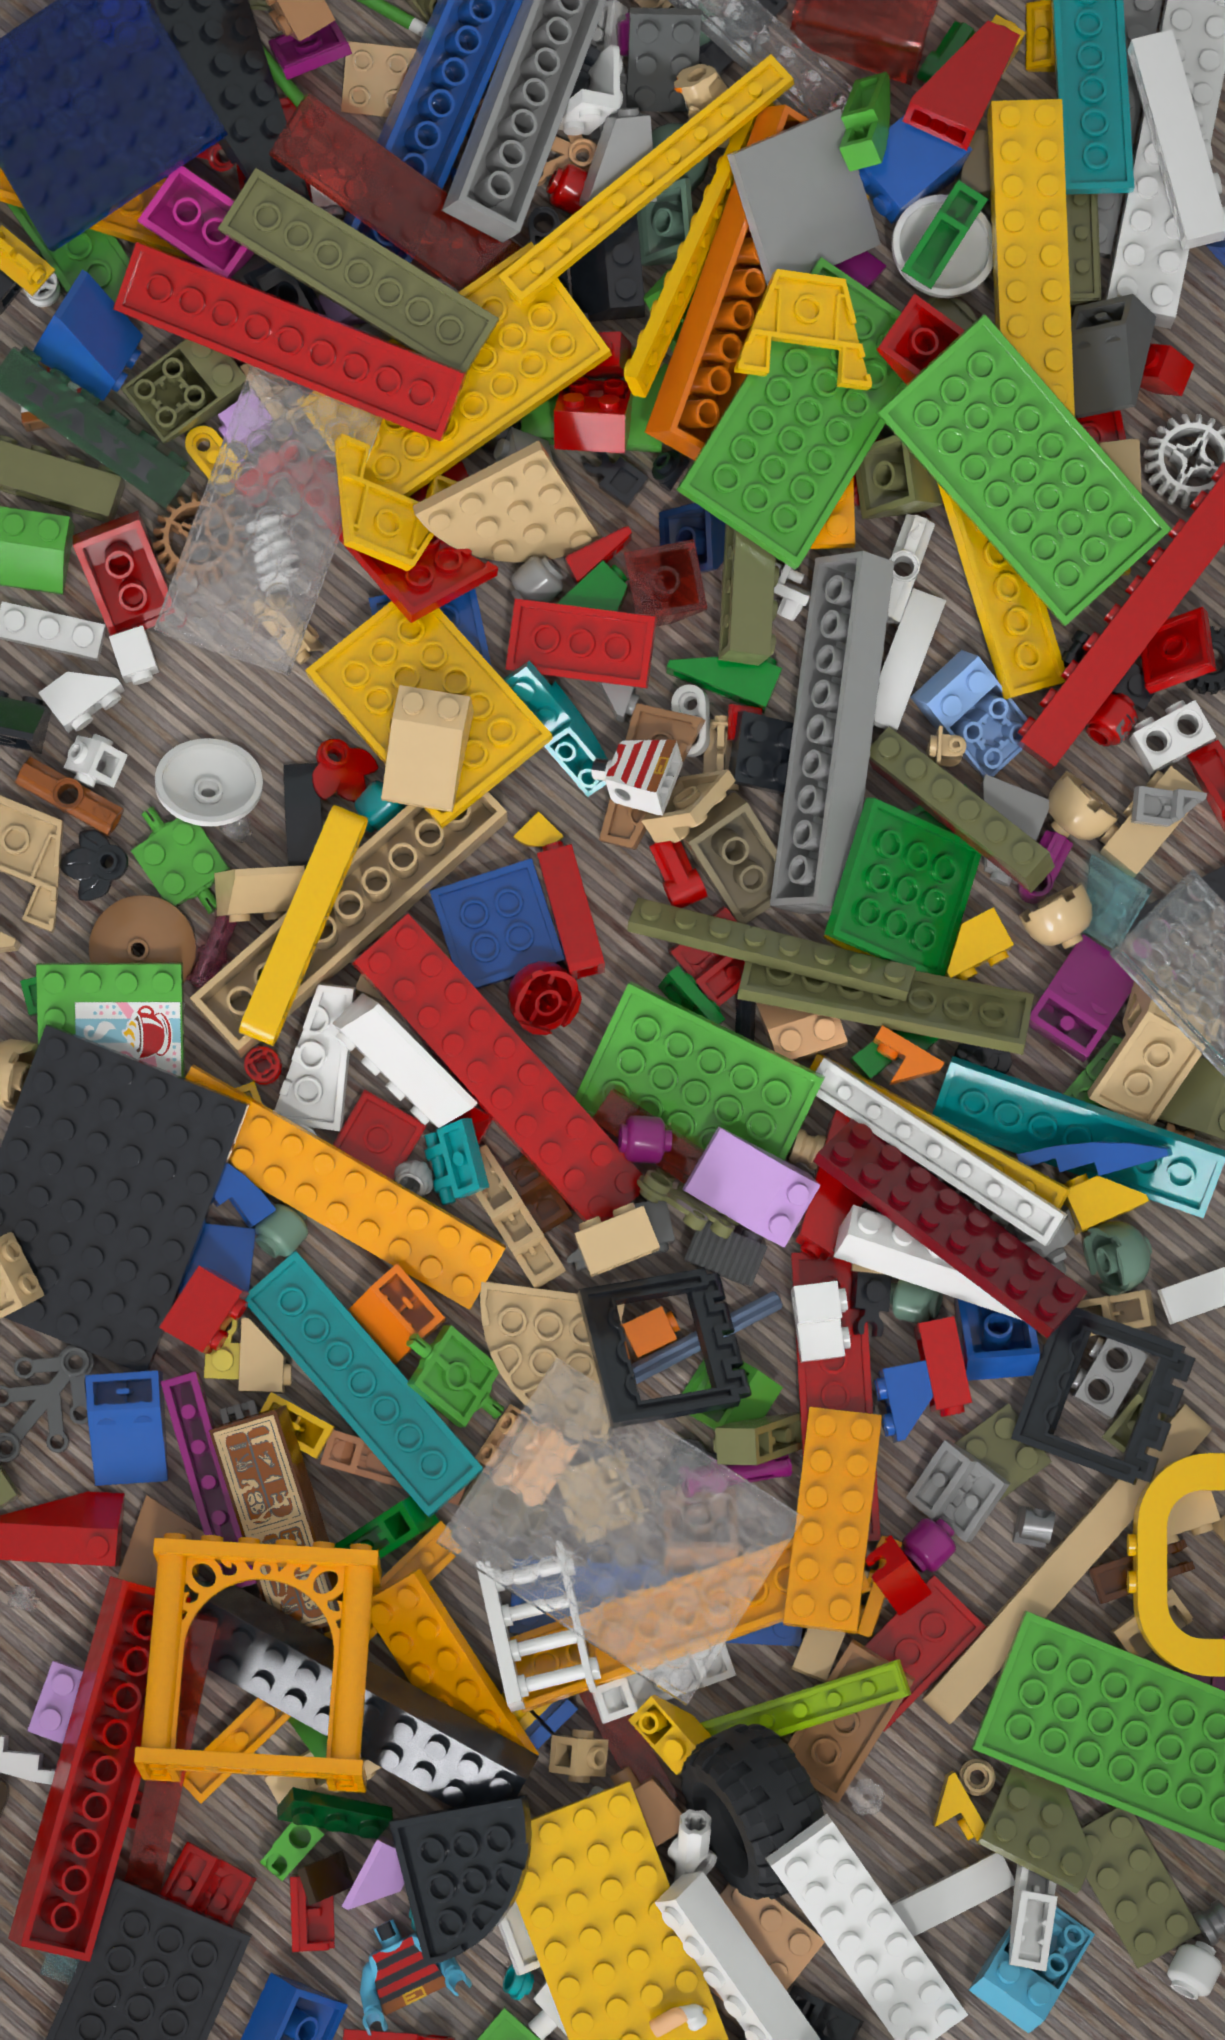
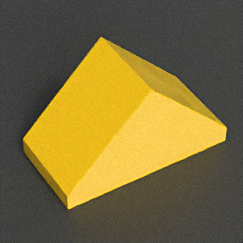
M271 1392L260 1412L287 1405L300 1450L318 1459L335 1427Z

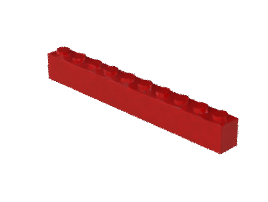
M1224 461L1210 478L1215 482V485L1207 494L1201 490L1189 506L1194 512L1187 522L1180 518L1169 532L1168 536L1173 539L1165 550L1159 546L1147 561V564L1152 568L1144 578L1137 575L1127 587L1125 592L1130 596L1123 606L1115 603L1103 620L1108 625L1101 635L1094 631L1082 648L1087 653L1078 663L1073 659L1061 674V677L1066 681L1060 689L1056 691L1051 688L1039 703L1044 708L1036 720L1029 716L1017 732L1022 736L1017 745L1048 769L1052 770L1224 545Z

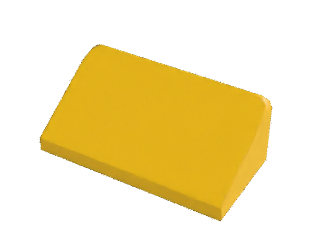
M1051 0L1026 3V71L1055 72Z

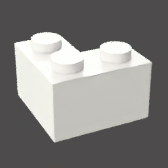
M838 1281L794 1286L791 1289L800 1363L844 1357L845 1349L851 1348L848 1327H841L842 1312L848 1310L845 1288L839 1289Z

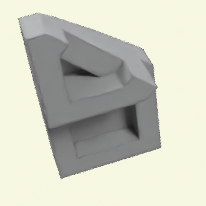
M1137 786L1134 788L1131 823L1168 827L1181 820L1186 813L1207 798V793L1184 789L1172 791Z

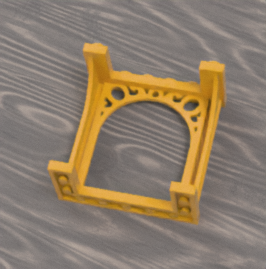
M165 1533L164 1538H154L153 1553L157 1561V1575L141 1747H135L134 1763L143 1780L181 1782L182 1771L326 1779L329 1791L366 1793L367 1775L364 1761L360 1760L372 1593L373 1587L381 1588L382 1580L379 1551L372 1550L371 1545L359 1543L350 1544V1549L335 1548L334 1543L324 1541L313 1542L312 1547L298 1546L297 1541L289 1539H278L275 1541V1544H260L261 1540L253 1537H240L238 1542H223V1537L216 1535H203L201 1540L186 1539L184 1534ZM200 1564L209 1566L215 1573V1583L210 1587L199 1585L193 1578L199 1577ZM219 1564H223L230 1569L233 1564L237 1567V1571L231 1576L223 1575ZM248 1565H252V1566H253V1570H251V1569L248 1567ZM261 1567H271L270 1573L267 1575L260 1572ZM278 1567H284L280 1572H278ZM299 1568L301 1573L313 1569L306 1580H299L294 1576L295 1571ZM329 1571L336 1573L338 1581L331 1591L320 1594L314 1590V1582L319 1575ZM245 1581H276L301 1591L322 1611L331 1629L334 1645L326 1758L176 1749L186 1637L191 1623L199 1610L218 1592ZM185 1585H188L193 1592L198 1594L196 1601L186 1603L190 1593L185 1592ZM343 1594V1600L337 1601L340 1610H331L328 1607V1602L335 1600ZM183 1611L187 1612L184 1619H182ZM339 1620H341L340 1628H338L336 1623Z

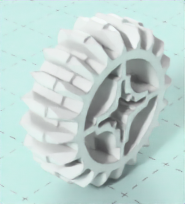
M1182 414L1180 425L1175 419L1170 418L1167 421V428L1159 426L1155 432L1158 437H1150L1147 444L1152 449L1145 450L1143 457L1151 462L1145 464L1144 472L1155 473L1149 478L1148 484L1151 486L1159 483L1161 486L1158 488L1156 495L1160 497L1165 492L1169 493L1170 496L1167 501L1169 505H1172L1176 498L1182 499L1181 508L1186 509L1190 500L1194 501L1201 490L1208 494L1215 485V482L1212 480L1202 486H1186L1189 479L1193 477L1211 478L1218 469V467L1214 466V461L1209 459L1205 453L1207 443L1215 451L1219 467L1223 461L1225 462V439L1222 438L1225 434V426L1220 427L1218 431L1214 430V418H1210L1207 425L1202 424L1201 414L1195 416L1193 423H1190L1187 414ZM1182 437L1197 438L1195 443L1190 446L1180 444L1175 446L1171 444L1172 441ZM1198 449L1194 467H1190L1188 473L1185 474L1184 471L1187 467L1189 456H1192L1195 450ZM1164 455L1169 457V462L1174 464L1178 470L1176 480L1172 478L1165 467Z

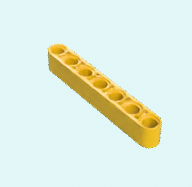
M337 805L332 806L244 1013L239 1033L272 1046L276 1043L368 823L367 817Z

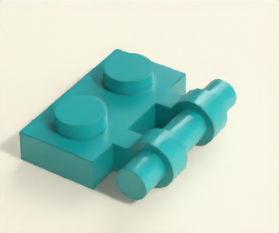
M472 1118L457 1120L436 1129L437 1132L424 1136L427 1149L424 1150L426 1160L431 1162L435 1176L433 1181L435 1193L439 1192L442 1205L452 1204L456 1202V1198H465L489 1188Z

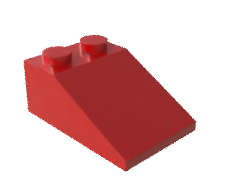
M914 293L876 350L903 382L907 384L965 330Z
M139 510L73 535V547L110 636L142 625L146 630L179 617Z

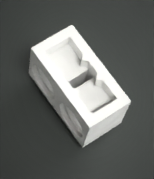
M1181 700L1165 709L1166 716L1156 721L1153 717H1149L1134 726L1136 732L1131 735L1129 741L1149 777L1158 770L1161 771L1187 757L1188 754L1212 743L1216 738L1196 700L1188 704ZM1181 719L1191 721L1194 724L1195 733L1191 735L1183 734L1178 729L1177 722ZM1149 736L1159 737L1164 743V749L1161 751L1151 750L1147 746L1146 738Z

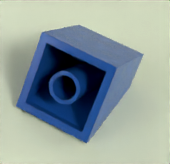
M902 116L889 127L887 146L882 163L859 169V175L865 192L873 201L876 211L893 224L911 204L924 197L935 195L954 182L970 155L972 148L969 146L966 151L902 122L904 118Z
M82 269L30 356L104 401L111 389L115 392L119 391L128 376L122 370L125 366L132 369L142 353L136 347L141 341L143 334L125 314L113 310L115 305L113 300L91 275Z

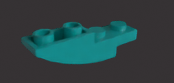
M530 660L503 678L551 732L553 739L544 747L585 795L589 797L606 785L605 781L593 779L592 766L596 758L607 760L608 758L580 712L557 682L554 681L552 684H549Z

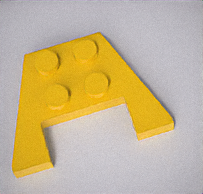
M776 269L771 276L739 354L734 372L766 376L770 368L771 341L838 350L837 387L868 391L872 387L871 375L867 374L863 358L866 356L863 344L859 343L855 328L857 321L846 279Z
M341 433L335 439V452L344 545L409 571L415 566L434 536L415 516L413 505L419 502L364 479L363 475L370 445ZM442 475L436 476L428 485L425 499L458 482Z

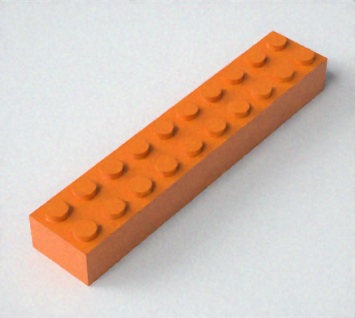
M786 104L766 107L757 115L747 146L809 119ZM735 180L645 433L693 460L697 457L747 375L734 372V367L767 288Z

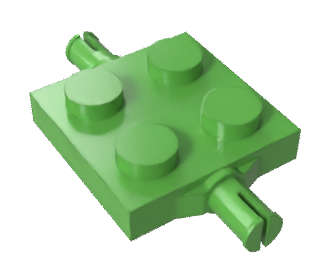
M150 807L147 809L149 813L144 811L141 816L146 820L153 832L147 840L131 850L132 854L164 900L178 907L185 901L198 897L208 914L215 912L214 909L217 910L216 898L209 890L215 883L214 873L231 870L202 826L182 821L179 818L164 823L155 807Z
M444 1325L434 1342L430 1345L417 1333L409 1337L410 1340H407L406 1345L420 1355L421 1359L407 1385L457 1427H466L474 1412L480 1408L490 1414L493 1419H497L502 1414L504 1406L500 1405L490 1396L492 1384L499 1374L494 1361L452 1325Z

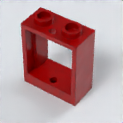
M955 1317L918 1323L913 1328L920 1361L926 1360L933 1398L929 1402L931 1412L940 1411L941 1417L961 1414L965 1412L964 1406L972 1403Z

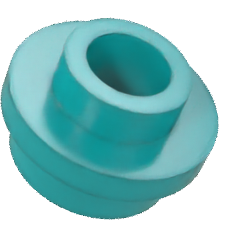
M511 1964L504 1976L503 1991L510 1994L511 1999L521 2000L524 1995H528L531 1992L534 1984V1975L531 1971L523 1975H516L513 1964Z

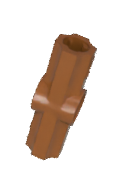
M31 756L24 762L15 781L16 785L54 805L64 814L79 819L107 836H110L116 829L124 812L123 808L82 786L76 779L64 776ZM72 788L78 790V798L74 803L63 804L61 802V796L65 790Z

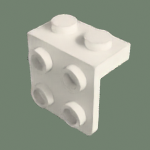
M611 44L600 53L597 61L588 72L590 74L588 90L581 89L569 99L558 130H563L565 134L572 136L589 135L601 126L607 117L613 116L621 108L623 93L620 90V74L623 62L620 58L619 46Z

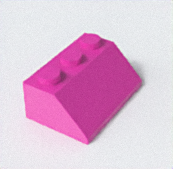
M177 163L137 220L141 225L203 267L230 278L254 254V252L218 230L234 200L179 163Z

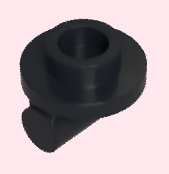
M675 450L661 453L653 463L652 476L659 482L662 488L671 491L690 461Z

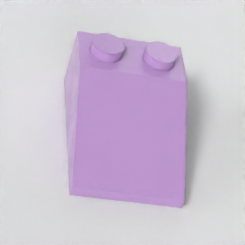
M718 1126L684 1185L683 1190L751 1231L785 1248L821 1185L809 1173Z
M60 1660L52 1661L29 1724L28 1732L63 1744L84 1669Z

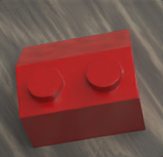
M199 1265L159 1328L200 1352L211 1354L213 1350L218 1351L225 1343L229 1334L226 1332V1329L233 1319L237 1321L245 1312L248 1306V1302L245 1300L249 1293L215 1270Z

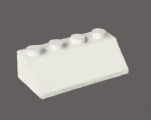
M364 993L332 1023L340 1031L335 1037L349 1051L356 1047L365 1056L360 1062L375 1076L381 1072L389 1080L385 1087L400 1101L406 1097L414 1105L410 1112L422 1124L426 1125L430 1121L440 1128L471 1110L477 1104L453 1077L378 1002Z

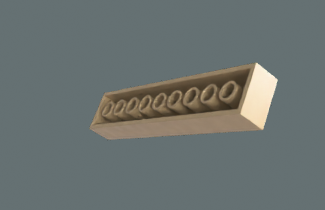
M489 792L484 794L443 829L423 807L407 805L357 850L288 1016L316 992L318 984H326L508 822L507 811ZM287 912L190 997L193 1007L240 1058L260 1042L257 1039L239 1033V1028Z

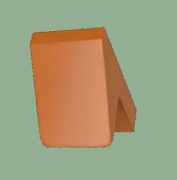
M883 1025L873 1040L875 1044L879 1045L876 1050L880 1054L893 1061L897 1057L903 1060L889 1085L938 1073L945 1063Z

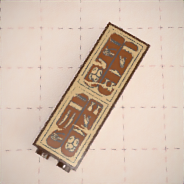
M287 1405L220 1424L209 1430L242 1537L258 1538L261 1540L260 1544H275V1541L278 1539H289L297 1541L298 1546L312 1547L313 1542H330ZM262 1566L260 1572L264 1575L269 1574L271 1571L269 1566ZM278 1567V1572H280L284 1567ZM299 1568L295 1571L294 1576L299 1580H306L313 1569L301 1573ZM329 1571L319 1575L314 1582V1590L320 1594L331 1591L337 1584V1574ZM256 1580L262 1601L312 1629L321 1628L322 1633L331 1632L322 1611L304 1593L284 1583ZM343 1594L335 1600L328 1602V1607L331 1610H340L337 1601L343 1600ZM341 1620L336 1622L338 1628L341 1627Z

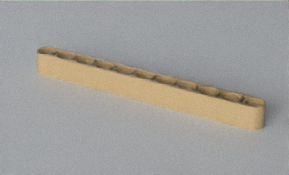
M1183 1404L1177 1410L1175 1417L1171 1416L1167 1421L1172 1425L1162 1452L1149 1447L1147 1454L1159 1458L1154 1475L1169 1463L1189 1456L1212 1430V1427L1186 1404ZM1115 1479L989 1621L980 1635L957 1657L927 1691L922 1700L948 1724H951L1004 1665L1024 1611L1043 1618L1049 1615L1134 1519L1138 1499L1148 1482L1138 1479L1136 1485H1133L1123 1480Z

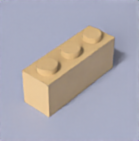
M1170 766L1165 774L1158 770L1145 786L1172 791L1184 789L1203 792L1172 766ZM1132 801L1123 812L1128 818L1121 827L1118 828L1113 824L1100 841L1105 846L1100 851V854L1133 880L1183 818L1168 827L1131 823Z

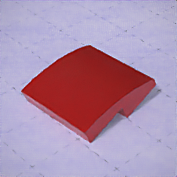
M724 906L711 915L737 922ZM675 944L668 950L683 971L694 978L698 989L707 999L714 1001L718 1007L737 993L745 961L680 944Z
M187 1842L160 1895L233 1925L257 1878L205 1849Z

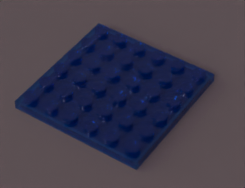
M56 0L0 38V167L47 248L52 252L228 135L149 0Z

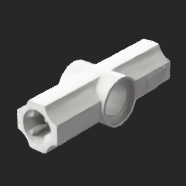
M906 514L891 558L889 559L895 561L894 565L899 562H905L912 568V573L905 577L899 576L893 570V583L887 623L900 624L935 527L934 523L918 515Z
M689 1809L680 1815L678 1837L668 1849V1856L676 1863L674 1882L682 1874L703 1871L707 1875L716 1863L717 1855L709 1849L711 1817L704 1810L693 1811Z

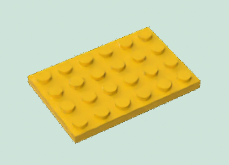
M391 601L305 670L307 676L385 764L399 685L471 697L474 714L453 812L424 808L442 829L553 739L551 732L440 608L410 623Z

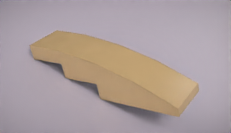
M485 1144L479 1149L489 1188L479 1191L475 1195L533 1287L538 1289L566 1270L524 1205L519 1194Z

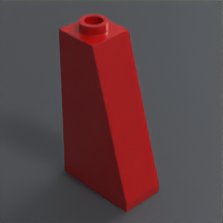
M988 20L912 96L902 122L967 151L1020 35L1011 31L1006 26L998 25Z
M563 841L547 844L542 847L543 852L537 853V859L567 971L575 980L605 973L603 954L572 844L564 846Z
M839 1110L835 1112L828 1124L824 1146L852 1120ZM817 1166L813 1178L821 1186L801 1219L795 1242L801 1245V1251L813 1259H819L820 1257L826 1261L836 1246L839 1227L853 1205L861 1207L865 1200Z

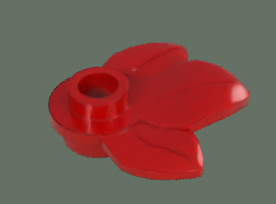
M328 739L322 742L317 749L316 759L318 765L312 773V783L316 793L323 800L330 798L336 792L341 798L355 802L366 789L364 776L374 773L379 767L372 755L366 750L349 748L340 739ZM328 754H335L339 761L331 760Z

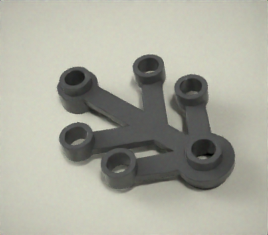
M69 1345L61 1351L58 1357L34 1360L28 1357H21L15 1362L14 1372L22 1379H30L36 1373H58L49 1384L14 1388L0 1385V1390H6L9 1396L5 1403H0L2 1408L9 1406L12 1402L35 1400L9 1433H0V1461L11 1462L19 1456L21 1452L20 1442L46 1410L49 1426V1435L46 1440L47 1447L55 1453H62L67 1450L70 1440L68 1435L64 1433L61 1392L70 1382L73 1406L69 1412L70 1418L76 1424L83 1425L88 1423V1417L81 1421L77 1420L75 1410L81 1406L87 1410L85 1375H89L94 1367V1357L91 1352L74 1345ZM73 1356H80L83 1360V1364L79 1369H73L70 1366V1360ZM24 1361H28L32 1366L31 1372L27 1375H22L19 1371V1366ZM56 1435H61L64 1438V1445L59 1449H55L52 1446V1439ZM8 1440L13 1444V1451L5 1455L1 1451V1444Z

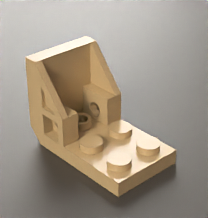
M1143 966L1135 977L1122 1021L1126 1035L1087 1094L1089 1099L1116 1113L1154 1125L1208 1046L1214 1030V1024L1202 997Z

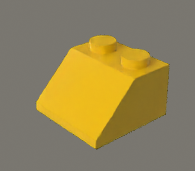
M1086 1173L1063 1184L1071 1189L1063 1205L1067 1206L1070 1210L1076 1226L1073 1229L1075 1235L1134 1210L1149 1201L1147 1195L1100 1176L1089 1179Z

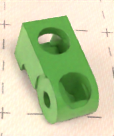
M291 1822L260 1863L282 1882L328 1830L308 1825H296Z

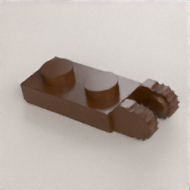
M1185 1539L1168 1544L1167 1554L1183 1551L1187 1547ZM1125 1556L1088 1569L1099 1604L1133 1594L1127 1592V1572L1133 1571V1556ZM1184 1561L1167 1569V1582L1170 1581L1169 1578L1195 1569L1193 1561Z

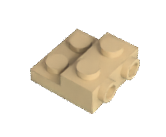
M729 769L679 777L663 816L648 812L641 821L655 843L665 841L675 843L681 841L690 833L689 828L696 827L707 819L709 810L727 796L726 791L736 780Z

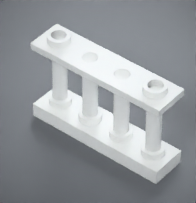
M562 1542L554 1543L557 1559L502 1572L501 1569L494 1570L490 1559L476 1563L506 1702L511 1712L526 1709L523 1697L529 1696V1692L585 1678L591 1693L597 1691L595 1680L601 1678L597 1657H589L571 1574L577 1573L572 1551L565 1553ZM561 1573L565 1594L509 1607V1604L502 1605L500 1592L505 1591L506 1586ZM569 1608L573 1629L517 1642V1639L510 1640L507 1627L513 1626V1621ZM577 1643L582 1664L526 1678L524 1674L518 1675L515 1662L521 1661L522 1656Z

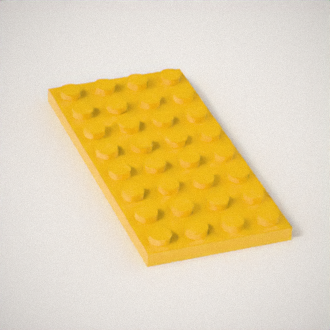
M531 241L458 292L498 317L499 322L467 372L442 441L317 391L300 402L299 405L335 457V439L341 433L369 444L370 449L363 478L410 497L430 483L436 476L443 474L612 356L611 351L558 277L523 306L499 281L498 275L534 247ZM393 338L389 340L391 343L409 349Z
M628 1780L532 1818L529 1864L522 1888L516 1898V1903L568 2039L729 2040L708 1984L704 1979L703 1971L696 1961L684 1951L682 1941L675 1931L663 1921L662 1913L655 1904L670 1885L630 1781ZM697 2004L704 2009L702 2012L707 2017V2024L697 2031L690 2030L687 2022L661 2037H656L650 2028V2020L671 2008Z

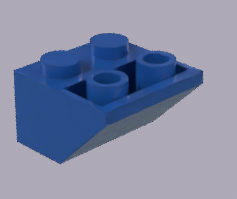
M926 1360L882 1369L878 1372L879 1378L874 1380L877 1400H884L887 1414L882 1415L885 1437L891 1436L893 1443L906 1439L933 1398Z

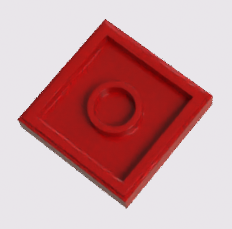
M1203 606L1167 619L1142 651L1141 659L1145 688L1150 694L1216 671L1208 612Z
M364 1090L335 1139L333 1146L395 1181L394 1173L396 1167L408 1161L427 1125L422 1124L418 1119Z

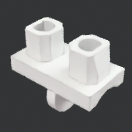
M775 562V566L779 567L780 577L776 587H774V593L783 596L777 614L794 621L803 606L809 604L811 592L787 582L789 579L801 584L805 574L793 570L787 564L784 566Z

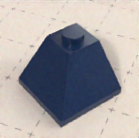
M696 503L659 512L662 582H670L717 570L724 561L725 523Z

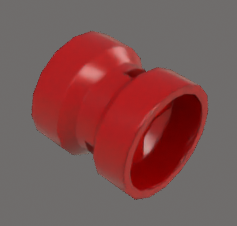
M259 1046L247 1053L244 1060V1068L254 1083L268 1086L280 1078L282 1063L273 1049Z

